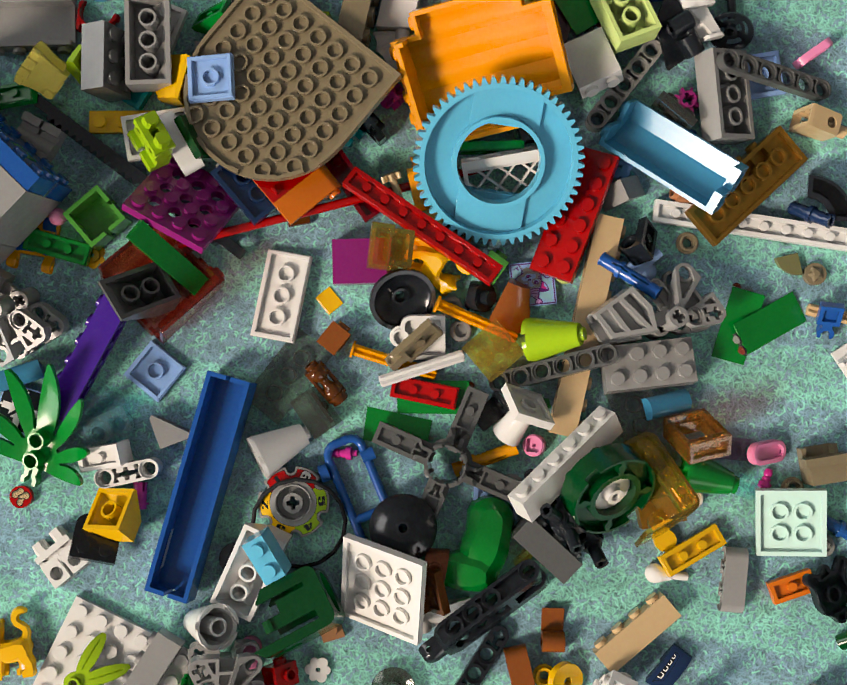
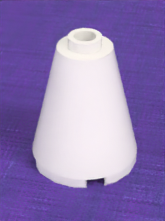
M296 424L252 435L246 438V441L256 458L260 470L267 478L309 445V439L312 437L306 426L302 427L301 424Z
M223 603L210 604L191 610L184 617V628L200 645L208 650H224L237 637L238 632L236 630L239 619L236 612L229 605Z

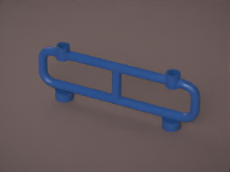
M348 434L327 444L323 454L325 463L317 466L323 483L333 480L355 535L366 539L361 523L370 520L375 508L359 515L356 514L333 459V451L348 443L356 444L380 502L388 498L373 462L377 458L373 447L367 448L366 443L360 436Z

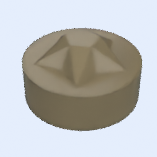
M819 263L807 265L803 269L802 274L803 280L812 286L823 283L827 276L826 269Z

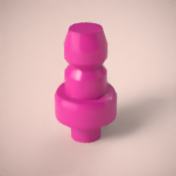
M346 447V449L341 450L335 449L332 456L353 460V457L358 456V450H353V447Z
M766 468L763 473L764 476L757 483V486L760 488H771L770 481L773 470Z

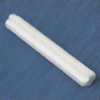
M462 350L448 353L380 375L379 382L382 387H386L464 362L465 355Z

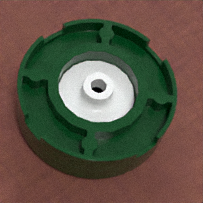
M612 443L595 447L566 473L561 489V501L578 526L581 525L586 532L592 534L611 532L630 522L627 516L637 507L643 510L647 505L655 488V473L644 458L630 445Z

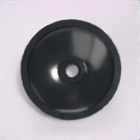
M408 268L397 269L385 274L375 283L370 293L369 307L374 319L380 325L393 329L401 325L402 319L409 314H430L435 305L436 293L430 279L422 272Z
M411 494L392 495L380 502L373 511L369 523L370 538L372 542L419 559L434 544L437 535L436 517L431 507L421 498ZM400 524L407 525L408 529L406 532L402 533L399 531L398 527Z

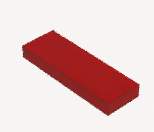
M411 378L392 384L390 397L456 410L460 388Z

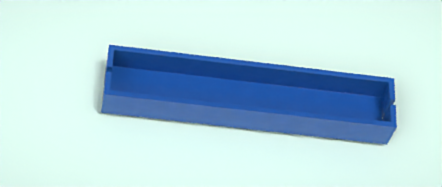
M207 371L144 588L145 591L160 596L168 594L167 598L185 604L195 600L257 383L234 378L233 376L216 371ZM171 529H173V533H172V537H171V540H170V544H169V548H168V551H167V555H166V558H165L164 566L161 568V565H162V562H163V558H164V554H165L166 547H167V543H168L169 536H170V533H171Z

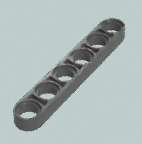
M727 49L717 55L716 64L723 72L818 102L831 95V85L825 79L735 49ZM725 55H728L731 58V66H728L725 63ZM744 61L750 64V72L744 69ZM763 67L769 72L768 78L763 76ZM781 73L787 77L786 84L781 81ZM800 79L803 80L805 83L804 90H802L799 86ZM817 85L821 86L823 90L822 96L817 93Z
M611 344L590 347L494 373L489 379V386L493 391L502 393L501 389H497L494 385L497 377L502 376L505 379V383L524 388L609 366L618 360L619 352ZM606 348H611L614 351V356L609 361H605L602 358V351ZM584 354H589L592 362L589 366L584 367L580 364V357ZM561 360L569 361L570 368L568 371H559L558 364ZM541 365H545L548 368V374L544 378H539L537 375V368ZM519 371H524L527 375L526 381L519 384L515 376Z

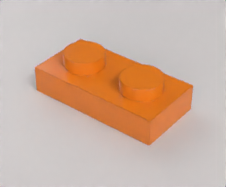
M805 568L765 582L772 603L778 605L811 593L809 588L802 583L804 574H812L811 569Z

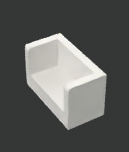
M124 439L117 443L85 446V448L90 450V454L78 461L81 473L118 467L133 461L129 439Z

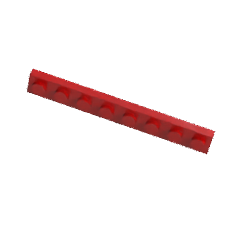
M355 166L342 182V187L489 287L503 269V265Z

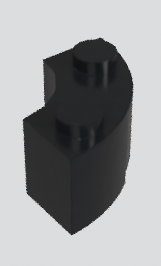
M808 173L807 198L816 199L824 204L827 213L835 215V221H847V195L843 189L826 176Z

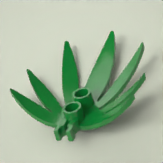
M48 364L46 367L39 400L37 425L32 400L25 385L12 369L4 370L25 437L9 418L0 413V433L8 439L0 437V454L21 461L24 466V473L20 481L25 482L29 480L31 475V486L33 487L41 484L42 471L70 484L83 485L84 481L80 473L73 467L63 464L74 463L84 459L90 454V450L80 446L71 447L61 452L58 450L71 437L81 420L84 408L83 398L74 404L55 435L60 416L61 394L54 366Z

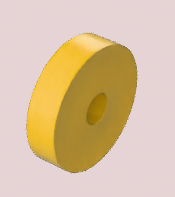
M568 661L556 664L548 677V685L583 684L581 669Z

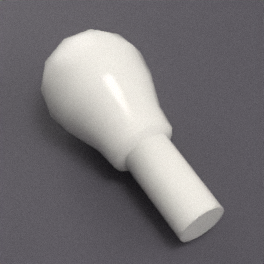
M658 563L647 565L644 573L646 579L652 583L670 581L671 579L687 581L689 577L688 572L683 571L668 577L662 565Z

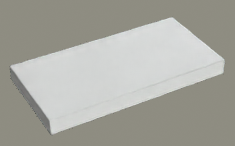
M268 249L251 336L295 344L313 259L312 256Z

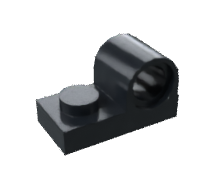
M647 216L638 220L636 233L625 238L620 244L621 251L634 266L651 261L654 257L658 232Z

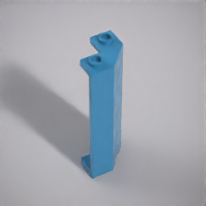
M636 98L625 101L619 109L620 115L617 121L606 124L600 132L601 139L598 143L599 145L710 215L722 207L726 196L730 192L733 193L749 166Z

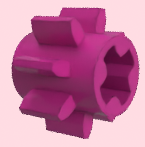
M397 83L380 103L381 106L386 109L392 107L394 111L398 109L404 102L403 87Z
M682 87L679 90V95L675 94L672 97L676 101L672 108H678L680 116L684 112L692 115L694 113L693 108L699 107L697 102L698 94L693 92V87L687 91ZM683 99H685V100H688V99H689V100H690V103H689V104H688L687 102H686V103H683L682 100H683Z

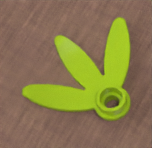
M100 633L88 644L80 657L76 671L69 673L65 677L63 685H72V680L76 681L77 685L108 683L124 675L131 667L126 663L112 664L90 672L106 642V634Z

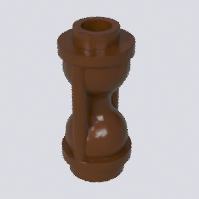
M313 360L305 367L307 371L304 375L329 404H333L336 407L346 400L348 394L345 387L322 360Z

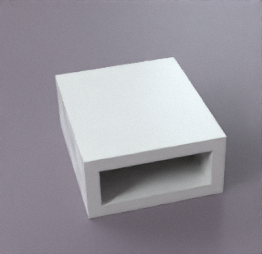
M602 27L564 44L569 67L582 99L593 97L600 91L608 87H615L624 81L622 70Z

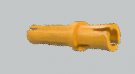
M505 444L477 455L471 454L472 461L487 466L518 455L519 452L516 446L513 447ZM463 460L451 463L456 477L460 476L459 473L462 465H465Z

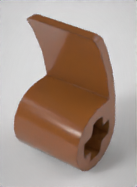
M542 608L541 652H565L566 642L565 632L563 631L564 608Z

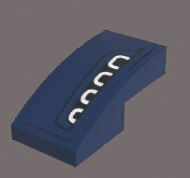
M674 643L660 658V663L648 674L645 682L649 685H673L691 662L692 656Z

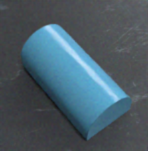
M37 359L8 368L18 375L23 384L42 379L45 375L42 365ZM4 370L0 371V393L9 390Z
M679 389L641 399L647 421L688 411L692 407V399L686 389Z

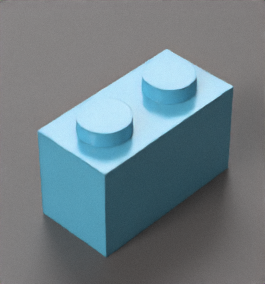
M269 527L251 535L242 545V548L266 586L284 577L292 566Z

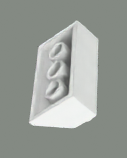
M246 522L211 597L210 603L229 605L238 617L251 622L260 605H255L258 593L266 585L248 558L242 545L248 537L269 527L283 552H285L292 534L273 525Z

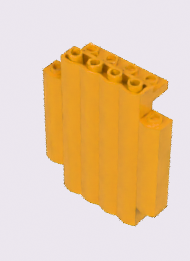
M446 0L425 6L409 13V27L412 31L414 30L415 34L395 39L390 43L391 47H389L392 60L396 61L398 68L396 71L402 75L399 82H402L404 88L402 92L403 99L409 105L411 111L409 112L410 122L415 126L416 131L425 129L422 126V121H430L427 118V113H435L432 106L440 107V98L447 100L448 91L454 95L456 93V86L462 90L464 89L463 83L466 82L470 86L474 78L478 83H481L482 76H485L486 80L490 82L491 76L495 75L496 80L499 81L501 75L504 74L506 81H509L511 75H514L515 82L517 83L523 77L525 85L530 80L534 82L533 88L541 84L543 87L542 93L549 89L551 92L550 97L571 92L574 89L572 73L553 0H534L526 3L524 0ZM488 123L475 129L464 142L517 129L518 127Z

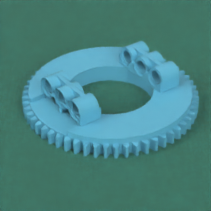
M504 74L501 75L499 81L496 80L495 75H492L490 82L486 80L485 76H482L481 83H478L474 78L470 86L464 82V89L462 90L456 86V93L454 95L448 91L447 100L439 99L440 107L432 106L435 113H427V118L430 121H422V126L425 129L418 130V135L422 138L415 139V144L420 147H414L413 153L418 155L413 157V162L417 164L413 166V172L418 173L414 175V181H419L416 185L417 190H423L420 193V198H427L424 201V206H431L429 213H436L435 220L438 221L443 218L442 225L447 226L450 224L449 230L453 232L457 229L458 236L465 233V240L467 241L471 236H474V243H477L482 238L483 245H486L489 239H491L493 246L496 245L497 240H500L501 244L505 245L506 239H509L510 243L514 244L516 237L520 242H523V235L531 239L532 231L540 235V227L548 230L547 222L555 224L554 216L562 217L560 209L568 210L565 203H573V198L570 194L577 195L578 193L574 186H581V182L577 178L583 177V172L578 169L585 167L584 163L579 161L585 158L584 153L579 152L584 149L583 143H578L582 140L581 134H576L579 131L578 125L572 126L576 122L574 117L568 118L571 112L569 109L563 110L565 104L563 102L557 103L558 97L556 95L550 97L551 92L549 89L542 93L543 87L541 84L533 88L534 82L530 80L525 85L523 77L516 83L514 75H511L509 81H506ZM488 123L524 129L534 139L538 147L539 164L533 180L520 193L499 192L494 189L476 188L464 184L457 169V157L462 143L475 129Z

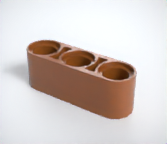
M525 643L503 648L511 685H535Z

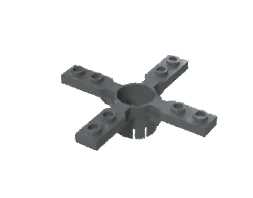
M469 385L446 438L439 439L432 444L407 431L380 421L372 439V442L424 464V474L427 478L429 477L421 499L431 507L436 520L449 488L465 482L510 502L507 495L522 482L472 461V456L467 446L489 394ZM447 447V450L461 453L459 459L463 460L465 465H462L459 477L447 480L435 474L431 465L436 454L435 450Z

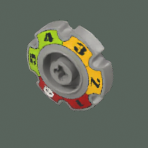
M296 466L294 472H290L288 467H283L264 481V484H266L268 489L276 482L299 477L318 481L320 476L315 471L303 466ZM295 481L280 485L264 497L258 507L259 515L261 518H268L270 520L269 525L292 534V536L294 532H298L301 537H306L323 524L324 520L321 518V513L329 512L330 493L313 483ZM264 491L259 492L258 499ZM293 496H295V500L300 502L296 507H293V504L288 502Z

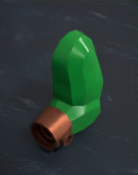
M484 495L474 501L472 500L466 511L465 530L460 540L459 549L450 551V549L431 548L425 555L427 568L441 570L445 586L464 591H483L497 580L508 557L511 533L515 521L512 506L504 499L495 495Z

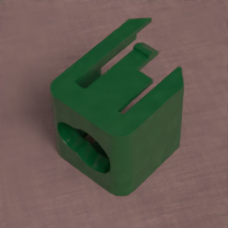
M304 566L260 589L255 605L258 606L271 599L269 607L271 608L276 605L280 612L278 615L262 623L267 635L276 630L282 635L316 616L319 618L253 654L265 658L282 657L340 626L344 622L345 612L324 571Z

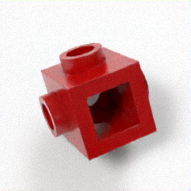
M285 656L274 658L272 660L273 663L265 665L261 669L265 685H295L300 683L296 660H287Z

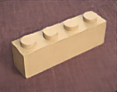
M661 592L650 594L645 599L646 603L641 608L635 607L629 612V618L626 621L616 623L611 628L612 632L606 638L601 636L594 642L593 652L610 672L612 670L618 671L681 617V614Z

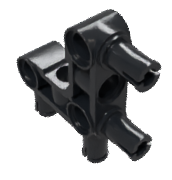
M528 469V470L525 472V474H524V479H525L534 469ZM561 494L551 504L545 503L540 508L542 517L549 520L554 532L566 540L571 553L579 554L582 551L588 553L598 569L608 565L609 562L602 550L603 534L588 533L581 525L578 526L563 505Z

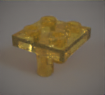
M497 319L461 348L490 383L524 355L522 348Z

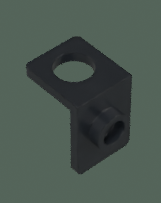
M495 391L486 402L477 425L482 431H486L509 411L505 399L498 391Z

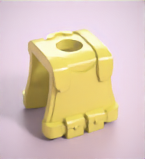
M41 40L32 48L16 72L14 82L41 93L45 98L52 100L65 83L64 81H66L70 72L66 69V62L55 55L47 46L48 44Z

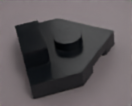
M372 113L361 127L381 146L386 141V136L381 131L385 128V124Z

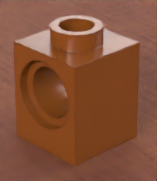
M341 320L338 324L332 321L316 342L336 356L352 336L348 333L351 328Z

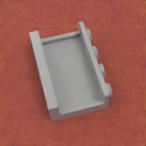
M0 0V56H4L5 52H13L15 55H26L41 40L48 44L47 46L52 51H57L59 54H70L71 50H75L77 47V0Z

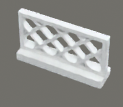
M534 145L517 150H506L462 158L461 166L465 185L476 187L469 182L468 174L477 172L483 176V179L476 188H480L485 180L488 179L496 185L494 190L500 188L505 192H511L502 186L508 175L518 181L512 192H516L521 184L527 187L528 184L524 182L525 178L531 171L534 174L537 172L533 167L539 161L538 147ZM520 164L528 169L521 179L511 173L513 168ZM499 168L505 172L499 183L489 177L493 169Z

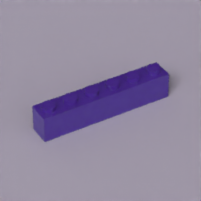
M105 294L100 295L97 299L95 312L87 318L85 322L87 327L76 338V347L66 357L64 361L66 366L63 371L57 374L61 394L59 416L61 421L64 420L79 399L83 398L85 400L127 321L119 320Z

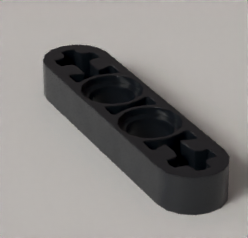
M497 624L487 632L454 685H465L466 682L462 681L463 678L471 684H481L508 641L509 633L504 625ZM501 629L503 630L502 634L504 638L497 639L495 645L499 647L495 649V647L492 644L486 642L487 640H490V642L492 643L495 638L493 632H499ZM484 648H490L493 651L492 657L488 660L480 656V652ZM472 667H477L481 671L480 676L476 679L470 678L468 675V671Z

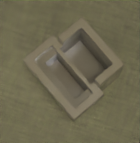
M831 442L796 448L803 484L818 486L847 481V452H838L837 443Z

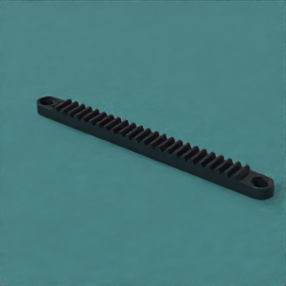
M38 94V101L33 104L47 114V120L61 129L62 132L75 140V142L135 187H138L148 177ZM171 213V214H173L175 217L179 216V215L176 214V213ZM189 224L191 228L199 227L196 224ZM229 237L216 239L211 242L214 246L220 244L238 259H241L247 252Z

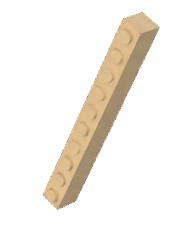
M599 213L590 237L572 322L581 323L582 327L586 328L587 339L584 340L583 345L567 350L564 354L600 345L585 319L588 314L611 298L612 291L609 290L610 282H614L615 277L612 272L598 265L597 262L604 252L619 260L621 249L618 245L626 232V226L623 225L624 219ZM584 354L580 357V364L586 367L591 364L592 358L589 354ZM563 360L561 372H566L570 368V363L568 360ZM591 370L559 378L551 411L555 425L551 430H547V432L568 437L582 423L579 420L581 412H585L587 407V399L584 398L586 390L589 391L591 388L592 378L589 377Z

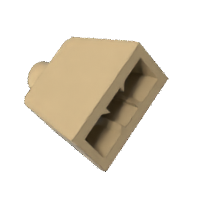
M812 103L794 110L788 132L825 141L834 137L843 139L847 134V126L841 124L842 114L817 103ZM803 117V118H806V119H808V120H807V121H801V118Z

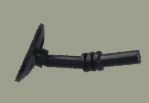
M725 0L727 1V12L714 18L720 30L721 27L725 28L724 36L720 39L711 40V43L716 48L741 50L752 41L754 26L748 17L736 12V0ZM725 17H728V19L725 20V21H722V20H721V19H723V18H725ZM743 21L748 26V33L745 32V25ZM740 37V39L742 40L734 44L727 43L728 39H736Z

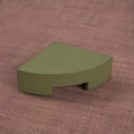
M798 253L774 258L776 265L790 275L803 274Z

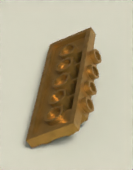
M781 126L772 130L762 141L750 143L744 149L745 155L735 157V159L749 166L733 193L730 192L726 196L724 204L717 212L710 215L695 204L684 212L712 246H717L808 160Z

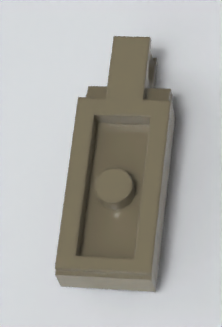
M427 318L395 347L384 360L392 370L396 371L402 364L414 361L443 334V331Z

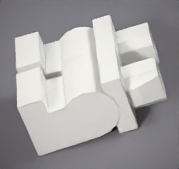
M61 525L55 527L49 533L55 541L53 545L50 546L45 539H41L32 546L35 554L38 556L34 561L40 565V568L55 589L65 585L78 572H81L92 563L68 558L73 532L68 533Z

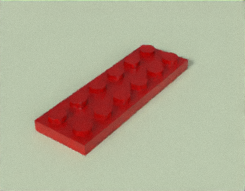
M587 147L579 151L585 155V158L579 160L584 163L585 167L578 169L583 172V177L577 178L580 180L581 186H574L578 193L577 195L570 194L573 198V203H565L568 210L560 209L562 217L554 216L555 224L547 222L548 230L544 229L529 268L531 271L571 284L576 276L620 161L618 156Z

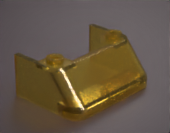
M644 432L623 442L632 446L653 469L656 478L655 488L650 500L657 510L649 515L647 519L649 529L645 530L634 543L636 547L670 530L691 515L700 504L698 495L658 436L651 432Z

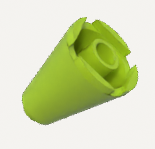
M529 317L525 318L521 325V335L525 334V342H521L526 359L532 362H537L579 347L587 339L586 328L582 327L581 323Z

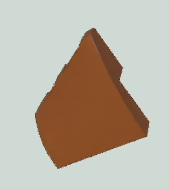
M510 277L489 320L521 334L522 321L525 318H529L531 314V287Z

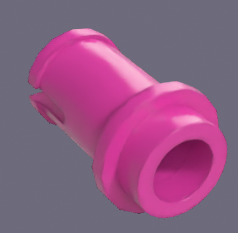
M133 482L134 489L137 491L140 509H147V505H149V502H147L148 482Z

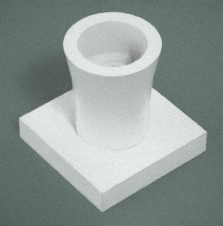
M508 383L504 384L501 391L509 411L493 426V432L500 441L515 447L519 445L529 425L547 430L553 428L555 422L541 394Z

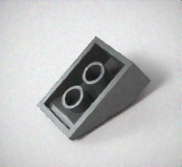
M154 262L98 282L120 321L151 318L175 310L182 297L169 275Z

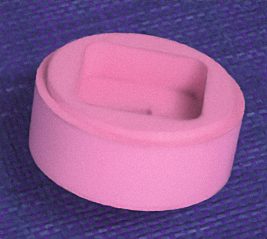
M528 435L523 441V450L529 456H540L546 450V441L541 435Z

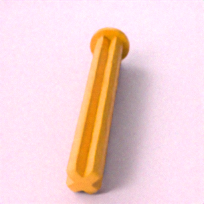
M440 295L433 307V312H436V310L512 343H515L519 333L442 300Z
M354 340L350 358L354 355L388 366L384 360L389 355L388 353L356 344L357 341ZM408 361L402 364L398 369H402L417 364V362L412 361L410 363ZM437 370L420 376L434 380Z

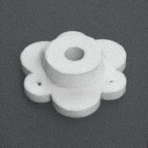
M313 657L310 663L305 666V672L309 675L311 681L317 680L323 683L331 672V668L327 666L328 660L325 657L319 659Z

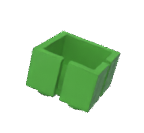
M95 185L63 213L65 218L88 245L98 251L114 239L113 233L119 235L133 223L124 211L117 206V203L106 190L98 185Z

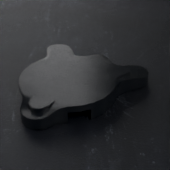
M842 555L835 556L831 569L826 564H820L815 574L806 573L802 577V583L809 588L813 604L818 612L831 617L837 623H845L847 621V558Z

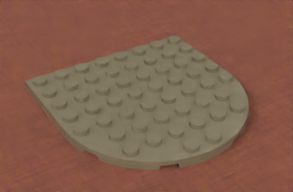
M234 0L203 37L192 56L232 53L234 55L235 100L191 104L188 101L187 74L184 81L183 100L187 120L195 128L199 145L215 162L232 173L248 179L268 182L284 181L304 176L331 160L400 81L402 75L309 0Z

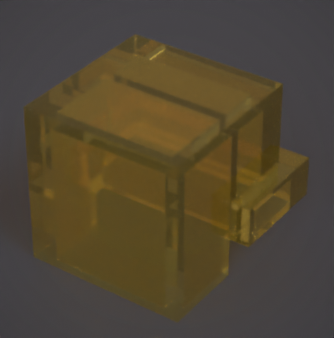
M373 221L371 223L366 268L385 271L410 268L412 265L415 231L401 228L395 229L396 225Z

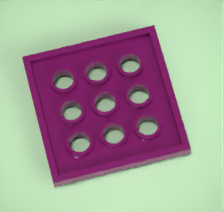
M172 156L169 164L150 173L122 203L121 210L139 220H143L146 224L202 254L239 210V207L213 178L211 173L201 168L185 177ZM173 176H180L183 179L177 180ZM192 187H200V188H202V189H201V190H195V189H193ZM161 189H169L171 192L165 193ZM213 197H217V198H220L221 200H220V201H215V200H213L212 198H213ZM181 200H188L191 203L185 204ZM150 202H156V203H158L159 205L152 206V205H150L149 203H150ZM205 210V211L210 212L211 214L205 215V214L201 213L200 211ZM170 213H176V214H178L179 216H177V217H172V216H170L169 214H170ZM189 224H196L199 227L191 228Z

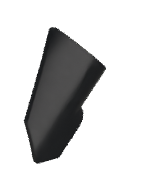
M663 0L657 15L662 25L658 36L666 70L669 71L683 60L698 55L705 48L694 29L696 22L691 12L683 9L679 0Z

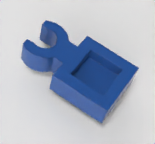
M820 302L816 316V335L818 338H820L823 331H828L829 339L834 337L833 326L840 327L845 311L843 303Z

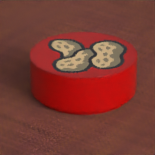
M26 485L13 488L9 496L10 502L17 508L29 506L34 500L33 490Z

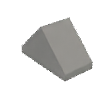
M637 174L619 179L610 185L602 205L604 212L646 195Z
M151 415L150 422L160 449L188 440L189 429L161 416Z

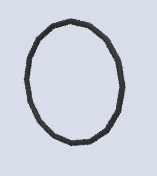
M294 477L276 482L261 494L252 510L251 523H255L257 509L267 494L280 485L295 481L313 483L328 491L339 504L343 517L341 537L333 551L319 561L304 565L291 564V568L299 569L304 566L313 567L320 565L337 552L343 542V536L346 535L347 516L343 502L330 487L315 479Z

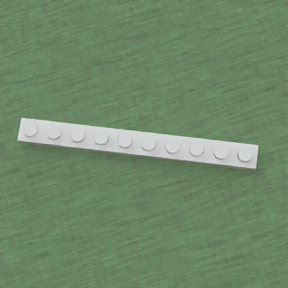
M661 199L654 200L651 222L697 229L684 213L693 204ZM751 213L729 233L847 252V228L838 226L826 228L816 223L810 224L805 221Z

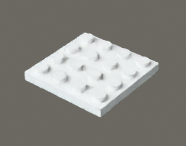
M347 533L343 536L341 605L345 616L418 646L422 642L427 562Z

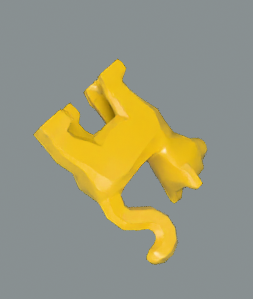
M416 237L414 244L418 248L410 250L409 260L404 268L415 269L425 274L442 296H447L453 290L456 291V283L461 279V276L442 273L445 264L451 260ZM420 259L423 261V263H417L413 260ZM455 263L461 273L470 275L469 272Z
M24 606L14 608L10 614L12 624L22 631L21 637L5 640L4 618L0 619V681L3 680V676L9 675L10 663L14 662L19 663L17 676L22 675L23 678L37 674L36 658L32 652L34 647L31 638L32 631L30 626L19 618L21 614L28 611Z

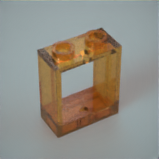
M705 408L664 417L663 437L689 465L731 455L732 434ZM702 431L705 435L691 440L685 436L686 434Z

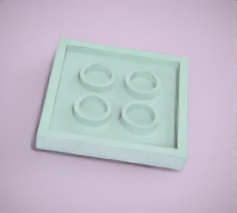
M755 488L756 556L827 557L826 488Z

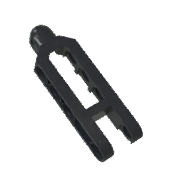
M531 559L520 562L438 623L434 629V636L419 647V653L427 663H435L447 654L453 655L464 650L543 591L548 583L546 574ZM526 567H534L523 574V571ZM542 577L541 583L537 586H534V584H536ZM490 594H496L486 602V599ZM477 607L475 611L468 615L471 608ZM505 607V610L503 612L497 613L499 610ZM487 620V623L484 626H479ZM459 621L456 625L449 629L450 624L452 622ZM469 634L467 639L461 640L463 637Z

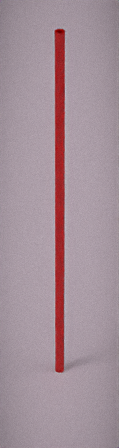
M461 168V169H458V172H459L460 177L462 178V177H463V171H462V168ZM475 172V173H470V174H468V176L474 175V174H478V173H477V172ZM409 182L399 184L402 193L411 190ZM354 195L318 204L301 218L363 203L364 201ZM282 214L264 218L256 226L250 221L226 227L220 231L214 240L287 222ZM177 241L179 249L188 247L182 244L181 242Z

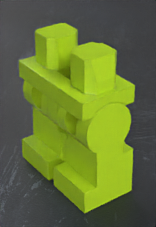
M153 110L134 118L133 124L135 127L133 130L128 131L127 136L136 151H141L139 156L149 173L169 164L172 158V149L176 145L156 111Z

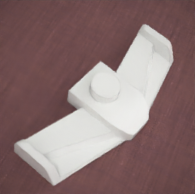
M679 0L682 8L689 10L696 22L694 29L702 43L724 36L723 31L721 32L708 7L716 3L715 0Z

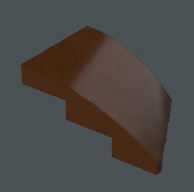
M427 568L424 614L433 612L445 616L451 612L442 572L439 569Z

